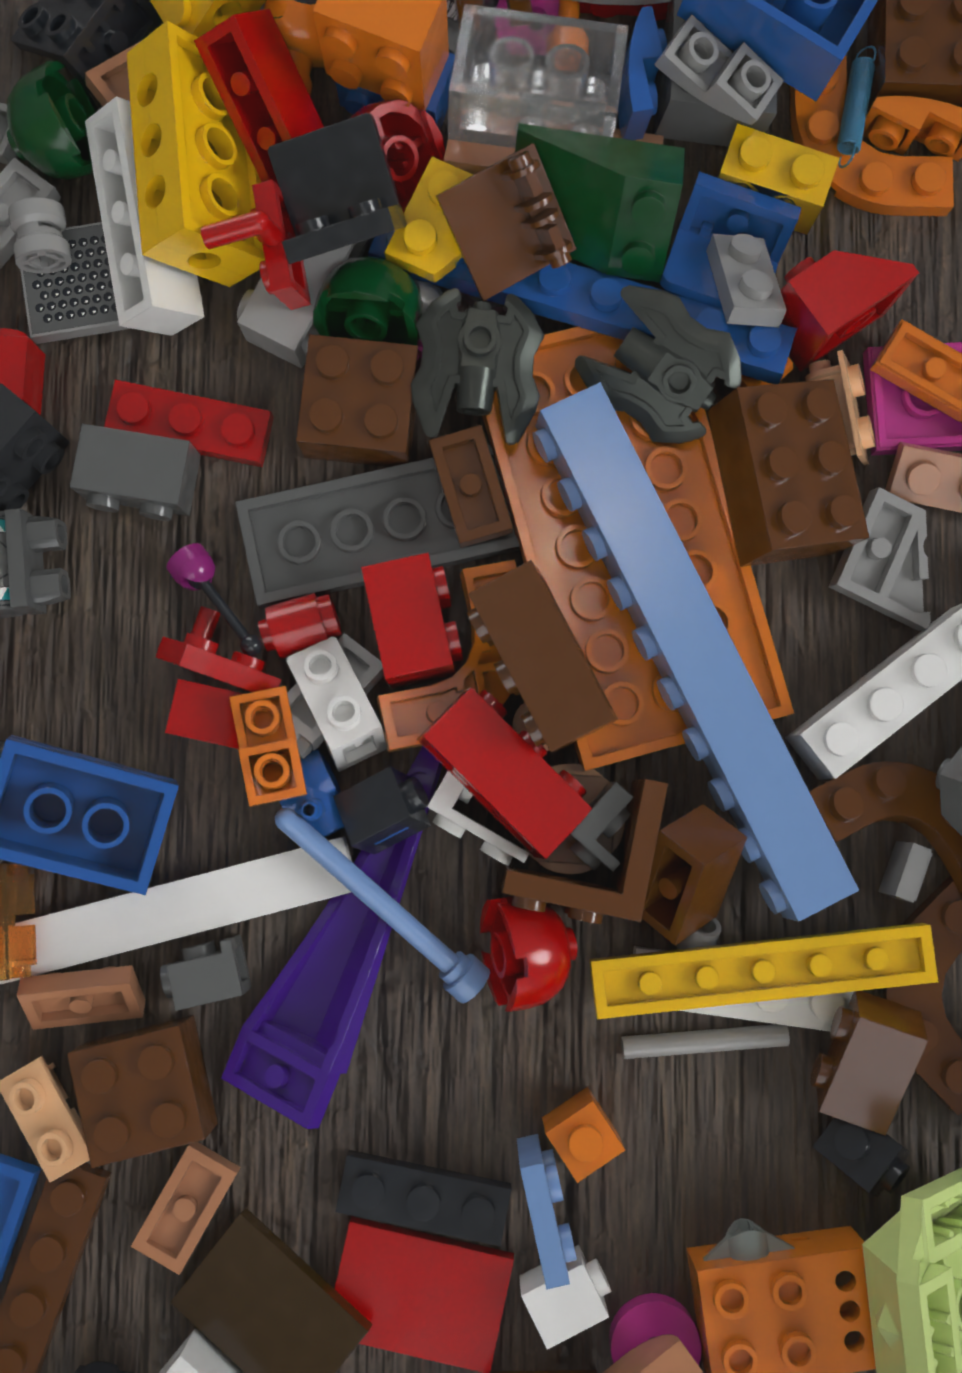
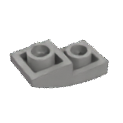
M693 15L681 25L654 64L667 77L700 101L725 115L749 125H753L759 119L784 81L744 42L732 53Z

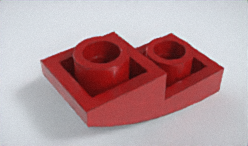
M178 679L165 733L239 749L229 697L244 693Z

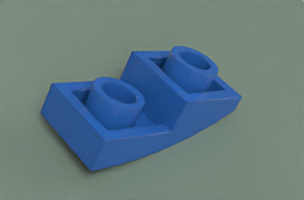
M652 6L641 8L620 73L618 115L622 139H643L650 118L656 114L658 108V95L654 80L659 69L654 64L667 47L665 31L662 28L657 29Z

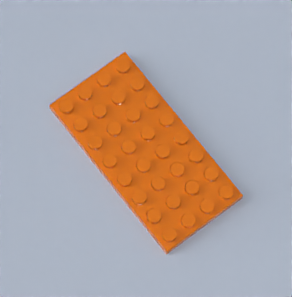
M574 327L545 334L534 355L533 378L540 397L536 412L519 442L514 445H508L505 442L496 391H494L491 414L483 416L498 474L500 475L507 506L511 514L514 531L519 542L523 563L532 560L541 572L618 718L615 722L574 742L579 763L584 772L685 744L682 731L687 729L678 708L672 711L664 702L657 686V680L662 677L653 659L645 660L640 654L632 636V630L636 629V626L627 608L621 611L613 601L607 586V580L611 579V576L603 560L595 561L590 555L582 536V531L587 529L577 510L569 511L563 502L557 486V482L562 479L553 460L546 463L540 456L534 443L533 432L537 431L535 426L540 410L587 389L575 368V359L578 356H586L632 373L631 370L614 357V354L624 340L581 327ZM700 407L696 413L692 411L689 417L693 422L699 420L705 426L706 434L699 439L684 443L653 442L639 421L625 412L615 411L772 720L794 714L751 566L740 567L714 441L705 409Z

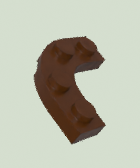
M874 762L852 769L838 778L809 791L835 843L870 824L884 820L904 823L923 834L937 851L962 895V836L941 814L940 790L936 788L935 784L936 773L903 762Z
M949 876L902 924L926 923L931 925L938 982L883 988V998L921 1011L928 1043L914 1073L950 1111L959 1116L962 1113V1039L957 1035L946 1018L942 991L947 971L962 952V895L952 877Z

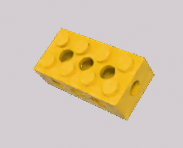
M166 21L127 53L142 255L231 287L260 270L259 264L265 260L262 242L255 236L209 250L202 240L201 227L249 213L251 209L256 208L252 185L261 183V180L194 43V40L199 37Z

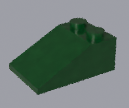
M519 123L515 152L534 143L576 246V250L570 253L572 259L606 275L660 283L683 187L685 148Z

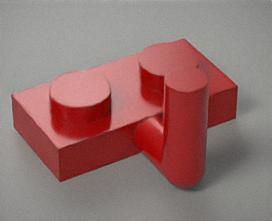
M273 179L252 185L256 208L251 209L249 213L201 227L202 240L209 250L256 236L262 242L265 260L260 262L259 269L267 292L270 295H275L290 310L311 305L304 261L289 264L282 241L296 236L281 189Z
M203 606L200 607L192 631L186 634L184 642L162 637L155 658L251 693L277 688L282 680L263 673L262 670L265 662L237 651L233 652L231 660L216 655L219 644L211 640L221 614Z

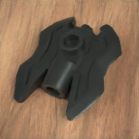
M632 285L622 288L620 293L623 300L656 338L654 339L637 328L632 327L614 354V357L631 370L632 373L582 355L575 359L576 370L587 388L601 382L614 410L625 412L639 421L653 442L684 443L703 437L706 434L705 426L699 420L693 422L689 415L692 411L696 413L700 407L708 410L717 398V395L712 391L715 386L714 379L716 377L724 379V385L733 389L741 385V360L730 333L704 327L690 317L680 297L664 290Z
M457 288L448 290L431 302L416 323L423 350L421 366L411 382L412 401L423 431L429 438L437 437L454 387L457 388V412L473 416L491 414L494 391H496L505 442L508 445H514L521 439L538 405L540 394L533 378L534 355L544 338V334L532 311L514 294L506 296L503 310L507 313L506 316L498 315L497 311L491 310L490 303L483 301L474 302L473 308H467L465 312H458L457 307L461 305L460 291Z

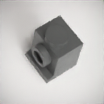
M241 934L230 936L220 941L221 950L217 951L214 941L181 949L183 959L161 966L160 979L162 989L167 998L173 997L175 1011L242 996L252 988Z

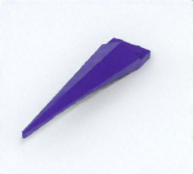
M422 746L407 775L410 777L414 776L419 780L430 803L434 796L443 765ZM426 807L424 808V810L426 812V815H428L429 808ZM422 831L375 855L361 850L354 861V864L399 904ZM352 892L332 897L272 986L243 1024L221 1079L305 1129L319 1128L340 1075L347 1074L392 927Z

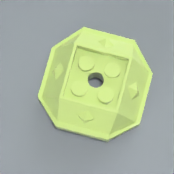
M959 1168L902 1195L900 1211L862 1244L876 1373H962V1168Z

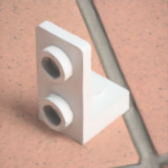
M330 637L287 658V664L324 737L338 772L387 749L382 725L337 638Z
M447 771L427 806L437 813L432 822L460 839L465 830L485 840L480 850L509 866L513 857L524 863L530 854L529 852L453 809L458 799L468 804L473 795Z

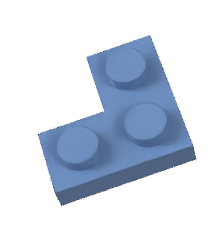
M538 1134L517 1138L520 1171L546 1290L569 1285L570 1281L566 1263L577 1260L569 1223L558 1225L553 1203L564 1201L553 1149L542 1151Z

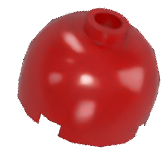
M399 99L384 100L363 106L350 118L364 113H370L374 116L404 214L431 157L441 161L444 160L445 147L443 135L433 117L425 110H418L412 104L407 107L405 104L408 102Z
M512 896L488 899L482 908L480 934L491 933V954L481 951L482 962L490 969L487 983L494 1001L498 1006L507 1005L506 1012L530 1009L548 1002L563 988L569 976L571 961L577 957V941L573 930L570 927H565L561 917L547 903L545 912H537L512 906Z

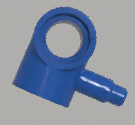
M318 748L310 752L304 759L301 758L307 795L279 802L282 808L293 809L325 838L345 827L333 798L334 795L341 792V789L328 761Z

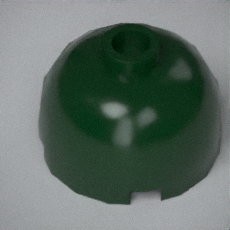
M48 61L21 77L7 98V123L9 127L7 138L9 144L20 159L27 160L34 168L52 178L76 179L93 173L85 121L96 113L98 108L77 77L67 81L58 72V70L66 66L59 61Z
M372 256L350 258L331 270L323 282L313 309V325L321 336L417 345L419 333L416 323L422 316L423 301L413 278L398 265L386 259Z

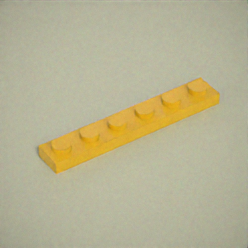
M926 923L589 959L595 1016L597 1019L938 982L931 925Z

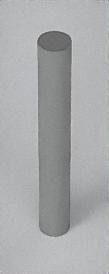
M779 1024L621 1037L623 1059L784 1047L790 1044L787 1025Z

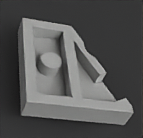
M880 487L869 491L863 505L870 538L844 550L828 587L917 631L926 630L931 622L930 612H924L922 580L929 579L928 557L924 552L923 546L924 540L927 537L926 510Z

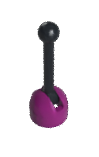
M192 543L175 552L166 566L167 571L175 582L186 590H203L241 640V651L249 656L259 654L262 650L261 639L254 634H249L211 584L215 573V564L203 545Z

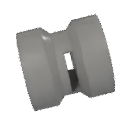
M42 197L25 198L12 203L8 208L10 228L17 234L18 238L14 243L13 250L15 264L19 269L31 273H53L66 269L71 265L70 244L62 235V232L66 229V217L61 203Z

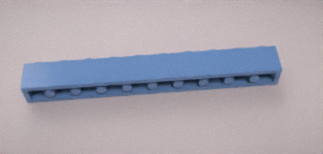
M601 382L540 410L535 426L537 431L533 432L536 448L546 463L553 460L562 479L557 482L562 500L569 511L577 510L587 528L582 531L585 545L595 561L603 560L611 576V579L607 580V586L613 601L621 611L627 608L636 626V629L632 630V636L640 654L645 660L653 659L662 677L657 680V686L664 702L672 711L678 708L687 729L682 731L685 744L695 760H704L713 778L708 781V788L715 803L721 811L729 810L738 830L747 836L741 854L748 863L755 861L764 879V882L759 884V889L767 906L774 914L781 913L783 918L799 922L858 892L859 888Z

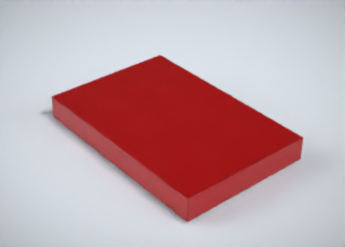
M351 1216L335 1290L373 1324L359 1344L482 1373H490L513 1268L514 1253Z

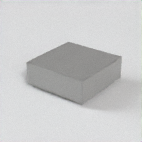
M896 841L878 892L895 899L914 903L917 900L933 854L931 853L932 849L912 842Z

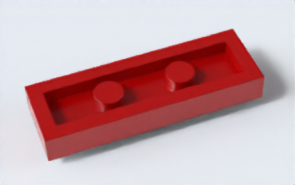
M115 379L104 427L187 440L192 443L200 455L263 468L274 416L268 410Z

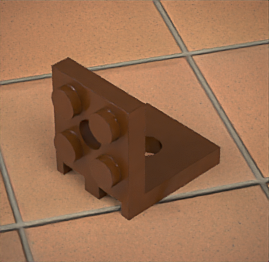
M650 779L632 781L630 795L633 798L627 804V810L631 814L625 822V829L617 854V860L621 864L614 870L611 887L505 865L501 881L502 893L512 896V906L527 910L545 912L546 903L565 906L564 913L568 914L567 917L579 921L601 924L604 914L641 922L668 783Z

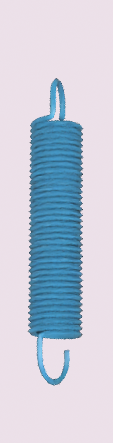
M867 46L861 49L851 65L837 149L842 154L852 156L843 166L840 164L842 158L840 157L838 162L839 168L849 165L854 154L861 150L875 70L873 62L876 59L877 51L874 46ZM867 48L874 50L873 59L870 57L858 58L863 50Z

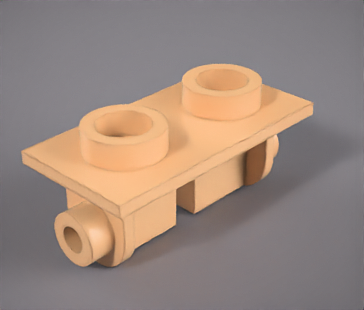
M843 350L837 351L839 365L831 367L830 360L814 362L809 365L810 374L805 379L806 381L834 379L851 456L857 454L862 464L868 465L866 449L875 447V438L869 415L860 417L856 397L865 395L863 376L859 363L850 365Z
M42 1055L0 1080V1093L47 1179L51 1183L90 1159L81 1119L75 1108L70 1109L66 1102V1099L69 1097L53 1070L56 1066L53 1062L48 1065Z

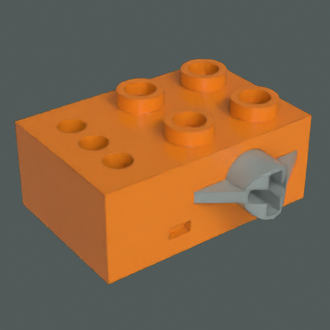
M740 1218L731 1224L726 1236L718 1244L686 1248L697 1328L702 1346V1363L706 1373H853L876 1369L862 1246L865 1241L851 1225L774 1236L753 1221Z

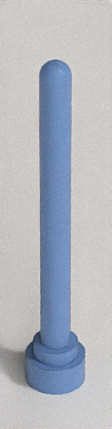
M282 808L276 813L275 824L281 831L440 970L439 977L444 981L443 988L458 1002L466 1003L480 992L489 978L490 969L473 954L465 955L461 951L454 953L293 809Z

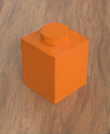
M588 1086L542 1117L546 1136L577 1183L625 1151L617 1130Z

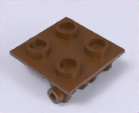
M534 143L436 195L482 301L487 300L549 264L552 269H555L572 260L570 253L576 250V246Z

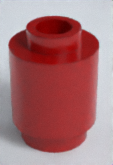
M314 592L265 607L266 619L258 621L260 635L266 651L276 650L281 659L287 658L330 637L342 635L338 615L330 594L317 597Z

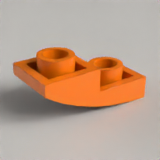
M914 96L876 97L866 115L863 136L869 138L876 147L886 151H894L902 156L912 141L916 140L924 144L933 154L953 157L954 160L959 162L962 158V107Z
M286 686L229 697L239 743L238 752L249 807L307 795Z

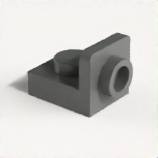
M609 782L589 804L592 810L569 834L576 840L569 849L594 871L603 864L607 869L614 872L621 864L596 841L602 833L608 838L613 836L631 814L625 806L631 801L633 796L617 782Z

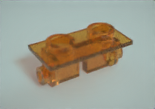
M0 864V981L31 977V965H37L35 925L15 926V915L35 913L34 874H28V866L21 864Z

